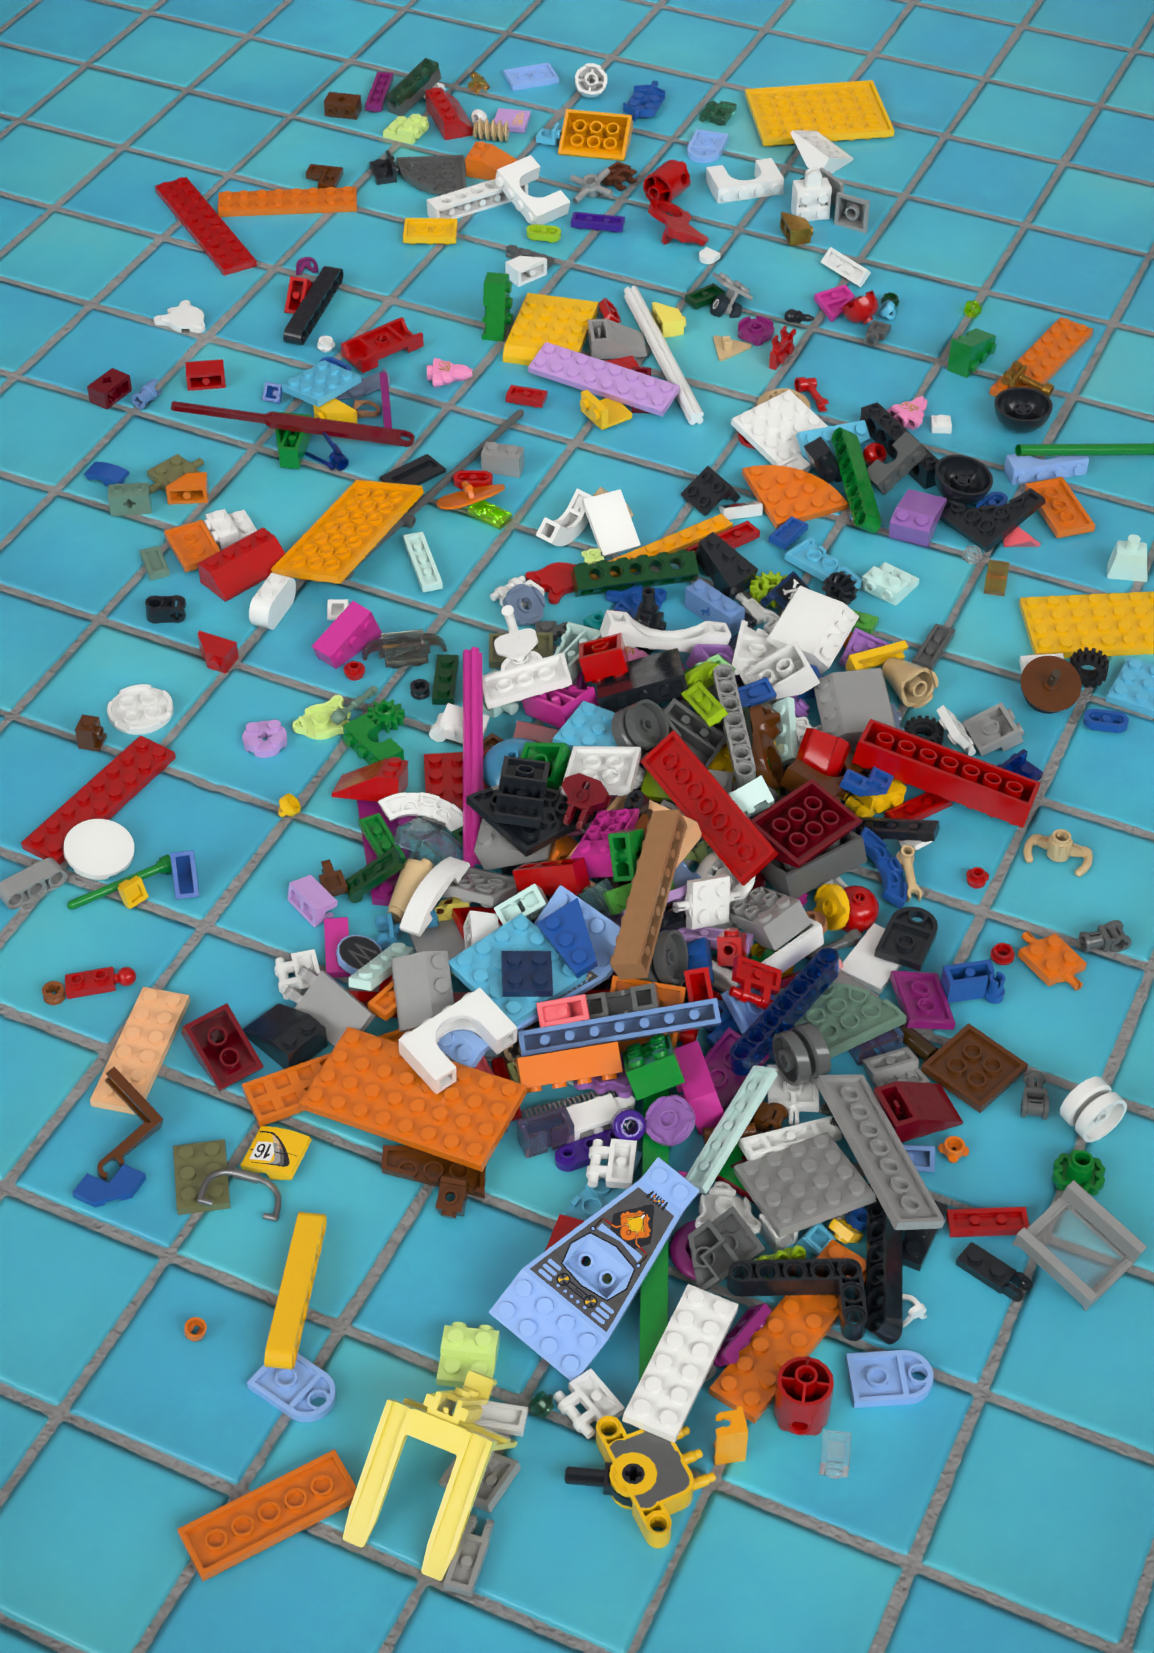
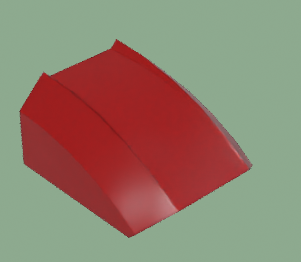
M807 728L796 759L798 758L824 775L839 777L851 746L849 742L840 737L816 730L815 728Z

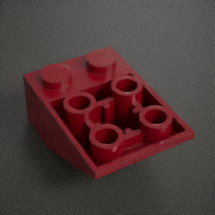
M896 1081L874 1088L873 1093L901 1143L963 1124L961 1117L941 1084Z

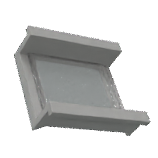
M1074 1180L1066 1187L1061 1197L1027 1229L1024 1227L1017 1233V1237L1012 1245L1020 1247L1083 1305L1085 1311L1136 1262L1147 1248L1144 1243Z

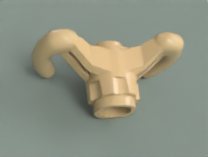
M1064 829L1055 830L1050 837L1033 834L1024 845L1023 855L1026 863L1033 862L1032 848L1034 845H1038L1047 850V856L1055 862L1067 861L1070 856L1084 858L1082 865L1075 870L1077 877L1084 875L1092 865V850L1073 843L1071 834Z

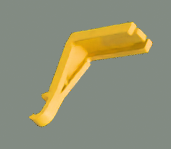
M904 640L849 655L845 668L847 671L870 669L883 665L886 660L892 657L903 660L905 658L903 652L908 649V645Z

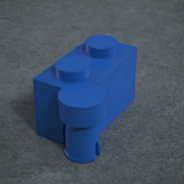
M988 959L943 966L941 984L948 1003L985 998L989 1003L998 1004L1004 999L1005 989L1003 986L1006 979L1005 975L1001 972H996L995 977L994 967L991 960Z

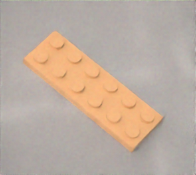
M148 987L142 988L91 1096L90 1103L92 1107L136 1115L105 1082V1079L108 1078L106 1073L115 1067L146 1100L190 1004L189 995Z

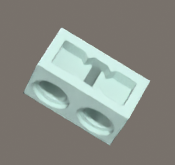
M533 884L494 907V910L502 925L521 913L532 921L539 917L549 901L542 888Z

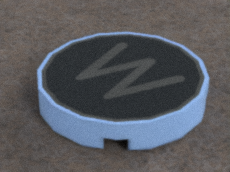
M351 935L343 938L336 949L337 962L344 971L353 975L383 951L374 940L366 936Z

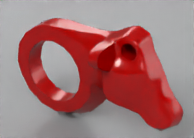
M662 199L650 201L648 213L666 226L661 239L664 245L668 244L672 239H677L681 243L689 242L700 246H705L709 241L707 236L688 224L692 219L688 211H684L675 204Z

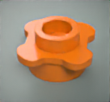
M957 1136L948 1137L944 1143L938 1146V1151L944 1153L951 1163H956L960 1157L968 1156L969 1148L965 1146L963 1139Z

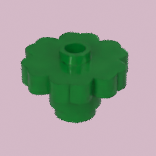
M1075 1149L1070 1152V1155L1061 1153L1055 1159L1052 1181L1056 1184L1058 1190L1065 1191L1066 1187L1074 1180L1088 1194L1097 1195L1099 1190L1104 1187L1106 1169L1099 1158H1093L1087 1151Z

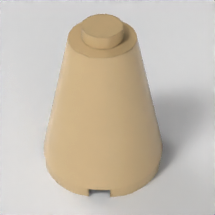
M896 657L889 658L883 664V675L904 705L920 708L931 701L934 696L932 694L934 688L938 687V677L935 672L929 668Z

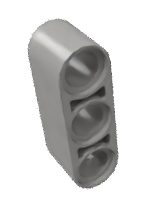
M46 858L1 881L0 899L9 909H17L63 885L67 879V874L55 859Z

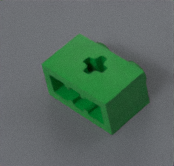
M643 828L621 830L608 834L614 882L632 881L633 877H635L637 860L640 858L642 842L645 840Z

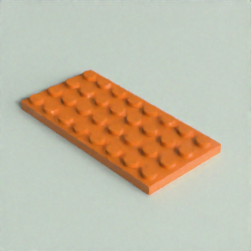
M347 1027L299 1104L302 1110L483 1172L528 1090L526 1085L451 1061L456 1066L457 1081L438 1094H435L399 1054V1043Z

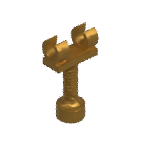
M1014 361L1011 364L1013 367L1003 373L1002 383L1010 385L1012 388L1021 381L1050 397L1055 387L1048 382L1042 385L1027 377L1025 372L1028 366H1023L1019 361Z

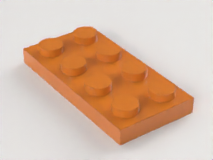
M1063 477L1025 484V491L1031 488L1045 497L1046 503L1038 511L1056 538L1084 534L1095 530L1094 522Z

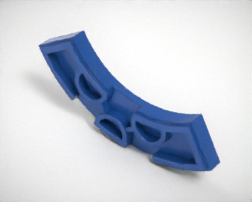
M864 826L859 835L863 837L866 854L874 862L881 875L883 883L881 897L901 909L907 899V883L904 882L902 866L897 857L892 856L886 849L887 844L873 831Z

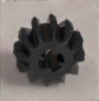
M845 571L834 572L823 581L825 585L822 590L826 592L825 596L849 605L857 597L855 593L859 589L854 586L857 581H852V574L846 575Z

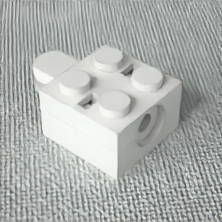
M811 167L807 169L805 179L793 180L791 212L793 215L807 219V221L825 220L830 217L832 188L828 178H822L818 168Z

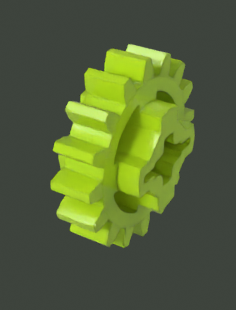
M769 571L768 575L762 572L761 577L756 575L754 580H751L750 595L761 604L760 600L788 575L781 576L780 572L773 574L772 571ZM773 600L768 605H772L775 608L778 603Z

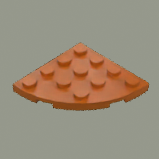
M759 465L742 468L744 479L757 500L763 504V509L775 529H778L791 516L804 522L848 508V502L834 487L804 470L778 465Z

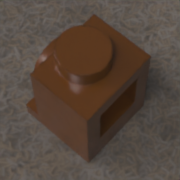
M82 714L75 728L78 748L100 752L107 738V734L104 733V729L100 724V719L97 716Z
M441 1176L436 1210L441 1212L440 1216L456 1219L457 1215L464 1217L470 1189L469 1183L466 1180ZM450 1193L455 1194V1199L452 1202L446 1200L447 1195Z

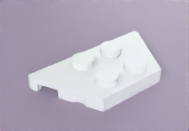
M745 620L741 621L732 666L736 668L734 675H739L779 651L766 639L769 635L766 631L760 628L755 631L747 627L748 622Z

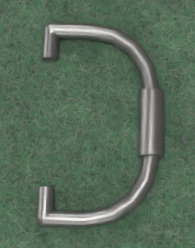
M238 1168L234 1170L221 1169L212 1172L204 1179L197 1202L211 1207L213 1200L206 1199L205 1194L209 1183L216 1177L227 1175L235 1179L255 1184L259 1182L266 1185L273 1192L275 1207L273 1215L264 1213L262 1219L273 1222L278 1221L281 1210V1194L270 1180L261 1177L260 1174Z

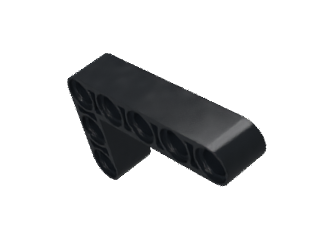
M851 1258L735 1261L729 1266L727 1288L734 1296L836 1294L840 1330L843 1337L849 1341H859L864 1337L868 1314L862 1267L858 1261Z

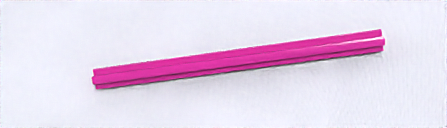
M477 647L463 651V861L468 862L470 867H474L475 864L482 865L474 852L482 817L466 804V796L483 790L482 653L479 652Z

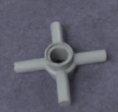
M605 168L597 176L595 174H588L583 178L571 175L570 181L581 185L583 188L572 199L573 202L578 204L585 196L594 198L600 193L611 197L613 191L600 184L610 174V170Z

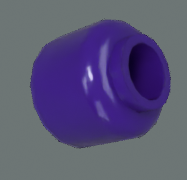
M621 1109L612 1117L611 1130L617 1139L638 1141L646 1130L644 1117L633 1109Z

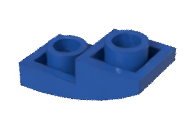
M94 462L84 473L87 480H102L105 486L123 484L126 477L130 474L128 470L106 462Z

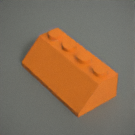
M618 1042L521 1057L514 1060L518 1081L520 1084L527 1086V1093L542 1091V1086L549 1084L552 1085V1089L567 1087V1081L577 1080V1085L592 1083V1077L602 1076V1081L616 1079L617 1073L623 1072Z

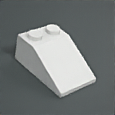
M796 640L739 674L745 685L767 677L777 694L776 699L803 694L820 684L819 679Z

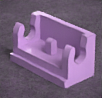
M312 875L289 883L287 901L314 928L318 924L323 923L324 919L334 917L332 912L325 913L337 907L338 901Z

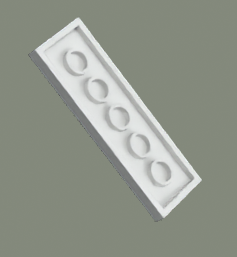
M690 1284L687 1285L623 1414V1422L673 1443L676 1442L733 1322L739 1304Z

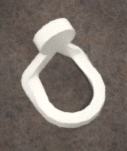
M902 1294V1300H907L914 1304L908 1311L909 1316L902 1321V1328L906 1327L913 1319L919 1317L923 1320L927 1318L925 1313L927 1309L924 1304L911 1295Z

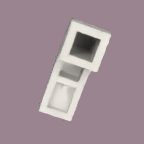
M577 489L563 515L553 521L544 517L536 536L555 546H565L571 543L581 534L589 522L582 501L593 496Z

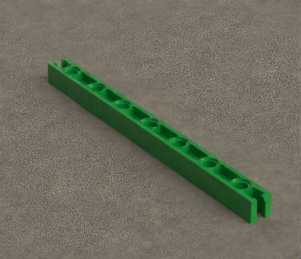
M669 1088L643 1098L644 1120L647 1110L654 1101L660 1097L669 1096ZM646 1130L643 1135L642 1177L658 1157L669 1165V1146H662L654 1142ZM668 1240L640 1286L639 1382L668 1325Z

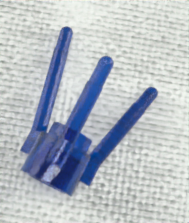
M323 432V436L333 449L329 456L330 462L309 452L305 453L306 456L327 466L330 470L342 471L349 464L348 458L325 432Z

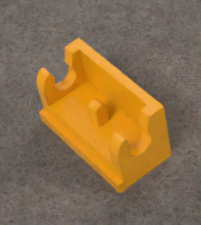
M742 1406L736 1407V1410L718 1413L715 1420H728L730 1425L728 1427L722 1426L715 1430L716 1440L713 1443V1447H715L714 1464L721 1465L746 1461L748 1428Z

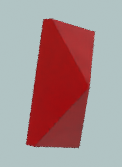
M708 967L684 971L689 1003L714 998Z

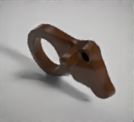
M761 704L751 706L750 716L753 727L752 753L757 776L762 775L766 785L772 789H781L783 786L780 785V782L785 772L781 756L774 744V740L781 733L779 728L781 715L776 710L771 709L770 706H763ZM767 757H768L769 762H770V765H771L772 773H771V770H770V768H769V764H768Z

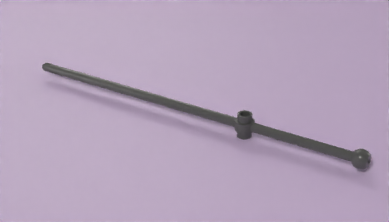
M521 409L517 410L419 499L355 569L402 526L412 528L416 523L414 515L453 480V475L456 472L464 470L481 455L486 442H495L524 415V411ZM354 570L344 580L352 578Z

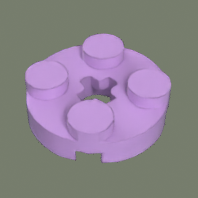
M276 719L248 723L242 737L244 749L248 753L249 751L253 752L254 756L259 758H268L279 754V750L283 746L285 748L288 742L285 728Z

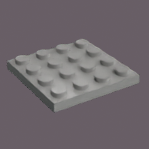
M828 1132L795 1143L780 1151L771 1152L756 1160L746 1161L734 1166L736 1177L779 1238L876 1202L873 1190Z

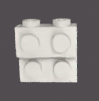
M225 509L217 510L206 514V520H204L207 529L211 532L213 539L221 550L257 531L245 510L236 511L231 514H227Z

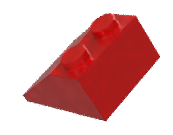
M391 757L343 774L332 791V797L378 802L385 797L405 792L408 786V761L401 760L398 757Z

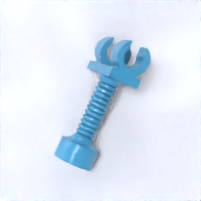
M434 908L430 912L433 919L428 925L429 929L439 926V920ZM392 913L375 918V927L377 926L378 932L389 931V933H382L377 936V943L380 944L382 950L387 949L393 943H399L398 933L403 932L399 928L401 923L396 924Z

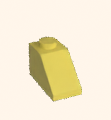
M652 302V316L663 337L684 335L686 318L682 316L679 309Z

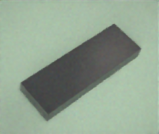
M936 623L913 658L912 663L933 671L953 639L955 629Z

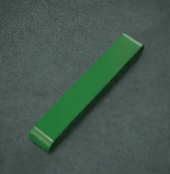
M838 427L833 432L831 441L854 524L874 534L881 526V517L858 437Z

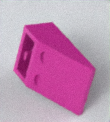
M638 808L602 810L597 813L571 858L584 857L589 878L613 877L608 834L634 829L639 818L640 811Z

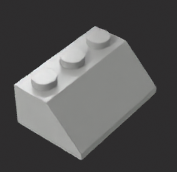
M422 951L391 959L399 1032L416 1029L426 1019L433 1018L441 1013L446 1006L454 1004L448 951Z

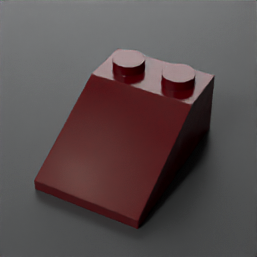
M228 1003L183 1026L182 1036L219 1092L264 1068Z

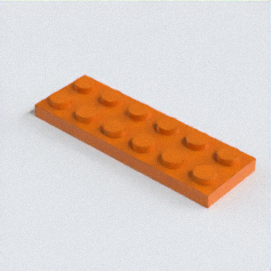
M334 1449L178 1528L177 1532L203 1582L350 1506L357 1487Z

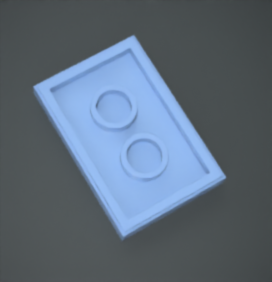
M549 62L503 70V76L513 91L559 83V77Z

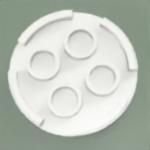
M148 684L133 685L120 690L119 694L107 705V714L111 725L118 731L132 735L148 734L159 730L170 721L174 712L173 701L169 693L165 690L153 688Z
M91 819L81 822L68 832L64 841V858L74 869L75 873L85 878L94 880L108 879L110 876L127 870L133 861L134 841L132 836L123 826L110 820Z

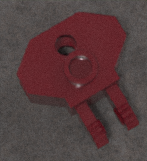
M581 773L565 777L562 788L568 797L567 804L569 806L564 815L563 824L570 825L577 810L581 814L577 821L576 829L582 830L587 823L589 815L593 816L594 812L609 807L612 798L600 780Z

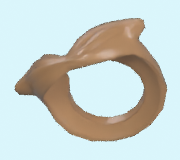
M354 400L352 408L355 410L364 404L372 405L377 409L376 411L357 410V419L379 416L380 407L376 403L369 400Z

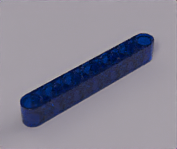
M833 948L821 949L732 1045L730 1049L731 1070L734 1074L739 1076L748 1075L754 1065L757 1066L772 1050L773 1036L779 1032L790 1030L838 977L839 953Z

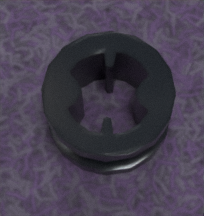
M416 679L411 682V696L414 699L423 700L430 695L428 681Z

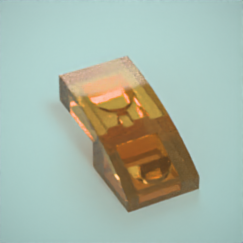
M989 560L984 594L1005 595L1010 562Z

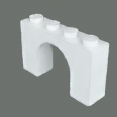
M530 155L497 169L495 183L505 193L506 197L512 201L516 209L522 213L528 223L531 225H544L568 214L570 200L561 190L541 198L529 196L522 191L521 186L539 178L541 166Z
M772 158L755 160L754 175L756 178L746 181L730 177L723 165L706 167V184L718 204L781 195L784 190V178Z
M481 988L468 992L461 1000L453 1005L446 1006L441 1013L433 1018L426 1019L419 1027L412 1031H407L399 1039V1054L435 1094H438L457 1081L456 1066L437 1045L445 1034L454 1030L472 1031L478 1034L496 1054L517 1042V1026Z

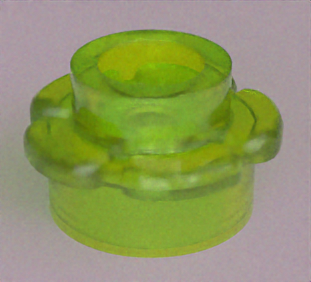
M976 300L966 302L964 307L966 316L974 318L981 313L982 308L979 302Z

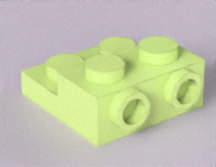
M412 114L409 118L398 116L383 131V138L413 145L428 130V118L420 114Z
M453 1322L451 1326L445 1325L440 1347L441 1356L436 1377L437 1385L463 1388L469 1371H476L494 1379L500 1344L499 1331H496L490 1325H480L478 1329L468 1328L462 1322Z

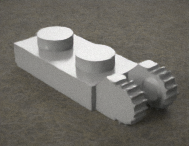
M472 1514L469 1516L458 1550L448 1568L443 1583L444 1590L472 1597L490 1545L495 1525L494 1520L487 1519L482 1535L478 1536L473 1534L477 1527V1516Z

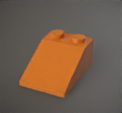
M483 141L475 142L465 158L466 177L493 180L496 178L497 169L518 160L493 144Z

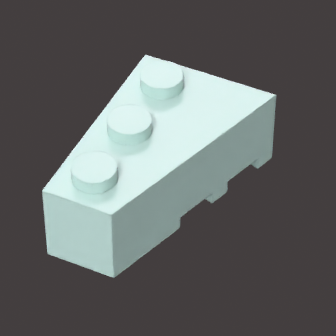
M568 622L566 633L561 637V645L557 647L554 655L564 652L573 683L578 674L582 672L579 662V643L602 637L600 630Z
M762 775L739 789L728 793L750 820L774 805V798Z

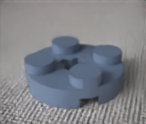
M518 584L507 592L506 597L503 599V606L510 605L514 608L513 613L518 627L531 626L543 617L545 599L542 593L534 586ZM521 600L524 603H528L527 610L521 606Z

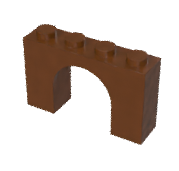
M850 750L839 777L824 775L797 758L788 766L780 785L793 792L810 779H813L837 800L841 801V799L845 800L850 793L839 787L847 769L865 777L868 776L869 772L867 769L851 763L855 752Z

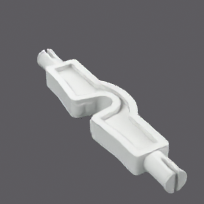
M738 593L736 600L742 604V607L745 608L748 614L757 619V625L766 623L763 626V630L770 633L779 616L773 611L765 609L754 598L748 599L743 593Z

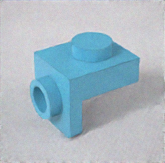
M556 123L552 130L541 128L536 135V142L555 146L558 140L561 139L562 129H560V123Z

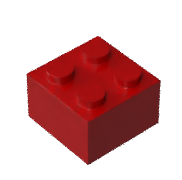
M622 633L579 643V662L586 683H597L610 676L620 677L628 672V654Z

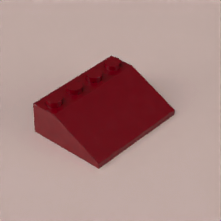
M810 779L754 817L751 821L779 853L774 860L800 868L862 824L863 820L815 780Z

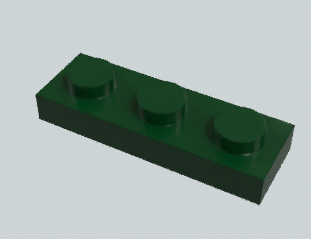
M437 654L432 705H447L448 703L454 705L459 655Z

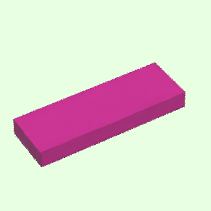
M348 917L324 919L326 972L333 978L350 977L351 974L339 966L336 956L338 944L343 938L349 936Z

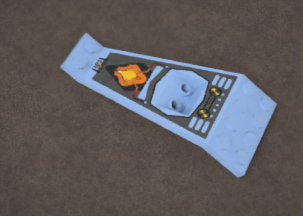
M658 1157L640 1180L522 1268L489 1313L570 1381L574 1380L584 1373L608 1342L684 1211L701 1190ZM584 1256L590 1257L591 1264L589 1266L583 1265L582 1259ZM606 1273L612 1276V1282L609 1284L603 1280V1276Z

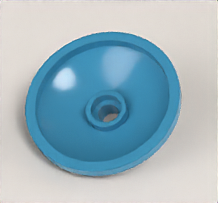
M511 738L494 745L483 758V779L489 788L499 785L504 756L520 758L525 742L534 741L525 738Z

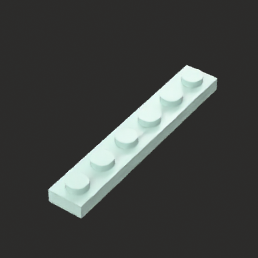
M756 1065L752 1067L685 1178L701 1190L699 1193L707 1194L778 1076L774 1068Z

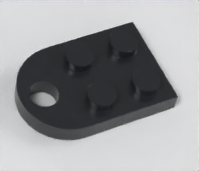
M904 907L897 910L891 916L875 949L874 957L921 971L937 935L938 923L936 918L927 910L919 907ZM918 917L921 918L923 921L916 922L912 920V918Z

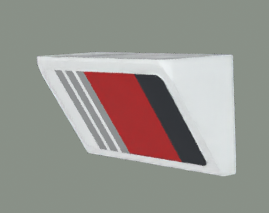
M759 501L722 505L719 506V511L728 520L762 515L763 504Z

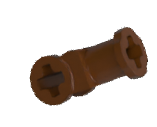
M762 1101L750 1123H754L755 1129L762 1133L781 1129L783 1120L788 1116V1110L782 1104Z

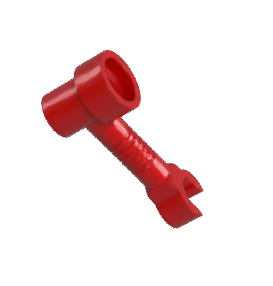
M795 378L794 387L796 392H809L816 401L818 411H827L825 404H829V402L824 397H821L816 390V378Z

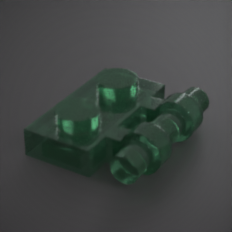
M712 100L701 111L699 121L704 122L709 118L710 123H715L719 126L726 125L736 111L737 104L721 101L718 104Z

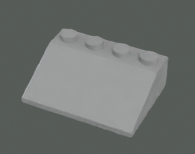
M881 668L834 672L819 678L820 684L814 687L823 732L849 742L850 750H856L858 741L870 719L896 728Z
M499 785L493 786L492 789L497 790ZM482 818L474 852L484 870L547 860L550 857L552 843L525 857Z

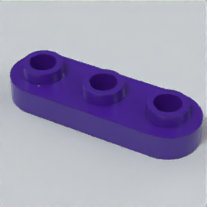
M608 1129L560 1146L555 1152V1165L564 1172H571L588 1166L591 1160L588 1156L589 1147L593 1145V1140L600 1139L603 1141V1146L610 1147L611 1139L616 1137L613 1135L612 1130Z

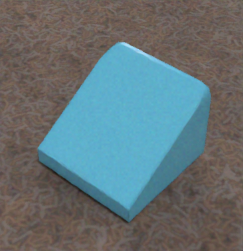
M821 1223L810 1226L796 1244L803 1246L805 1250L818 1256L832 1239L836 1240L837 1238Z

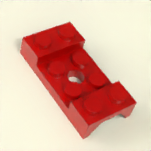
M400 317L341 343V355L359 371L365 373L378 367L379 359H383L402 349L409 353L423 347V333L412 334L408 330L404 318Z

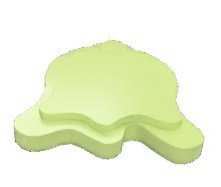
M335 695L325 703L306 708L305 714L292 723L293 731L317 740L344 734L343 725L350 721L344 720L340 725H336L330 718L334 711L339 708H345L343 707V697ZM351 712L348 713L347 719L351 717Z

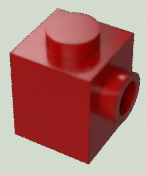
M726 928L717 936L718 966H733L735 957L738 955L746 957V932H739L737 928Z

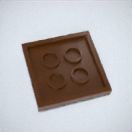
M968 1023L922 1064L921 1071L981 1113L1027 1071L1028 1064Z

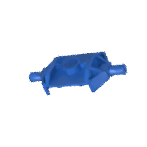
M653 80L651 85L634 86V93L627 104L623 103V111L632 115L634 122L637 118L654 117L665 100V91L657 87L659 85L658 81Z

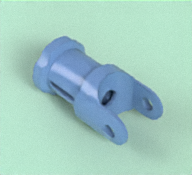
M151 379L141 387L139 393L133 394L131 401L138 409H144L149 401H153L162 393L161 390L155 389L158 379Z

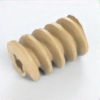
M479 118L478 122L474 124L473 137L477 139L479 136L481 140L485 137L486 140H490L492 137L493 141H497L499 138L500 142H503L504 139L508 142V121H505V124L502 125L501 120L498 121V124H495V119H492L491 124H489L488 118H486L484 123H482V118Z

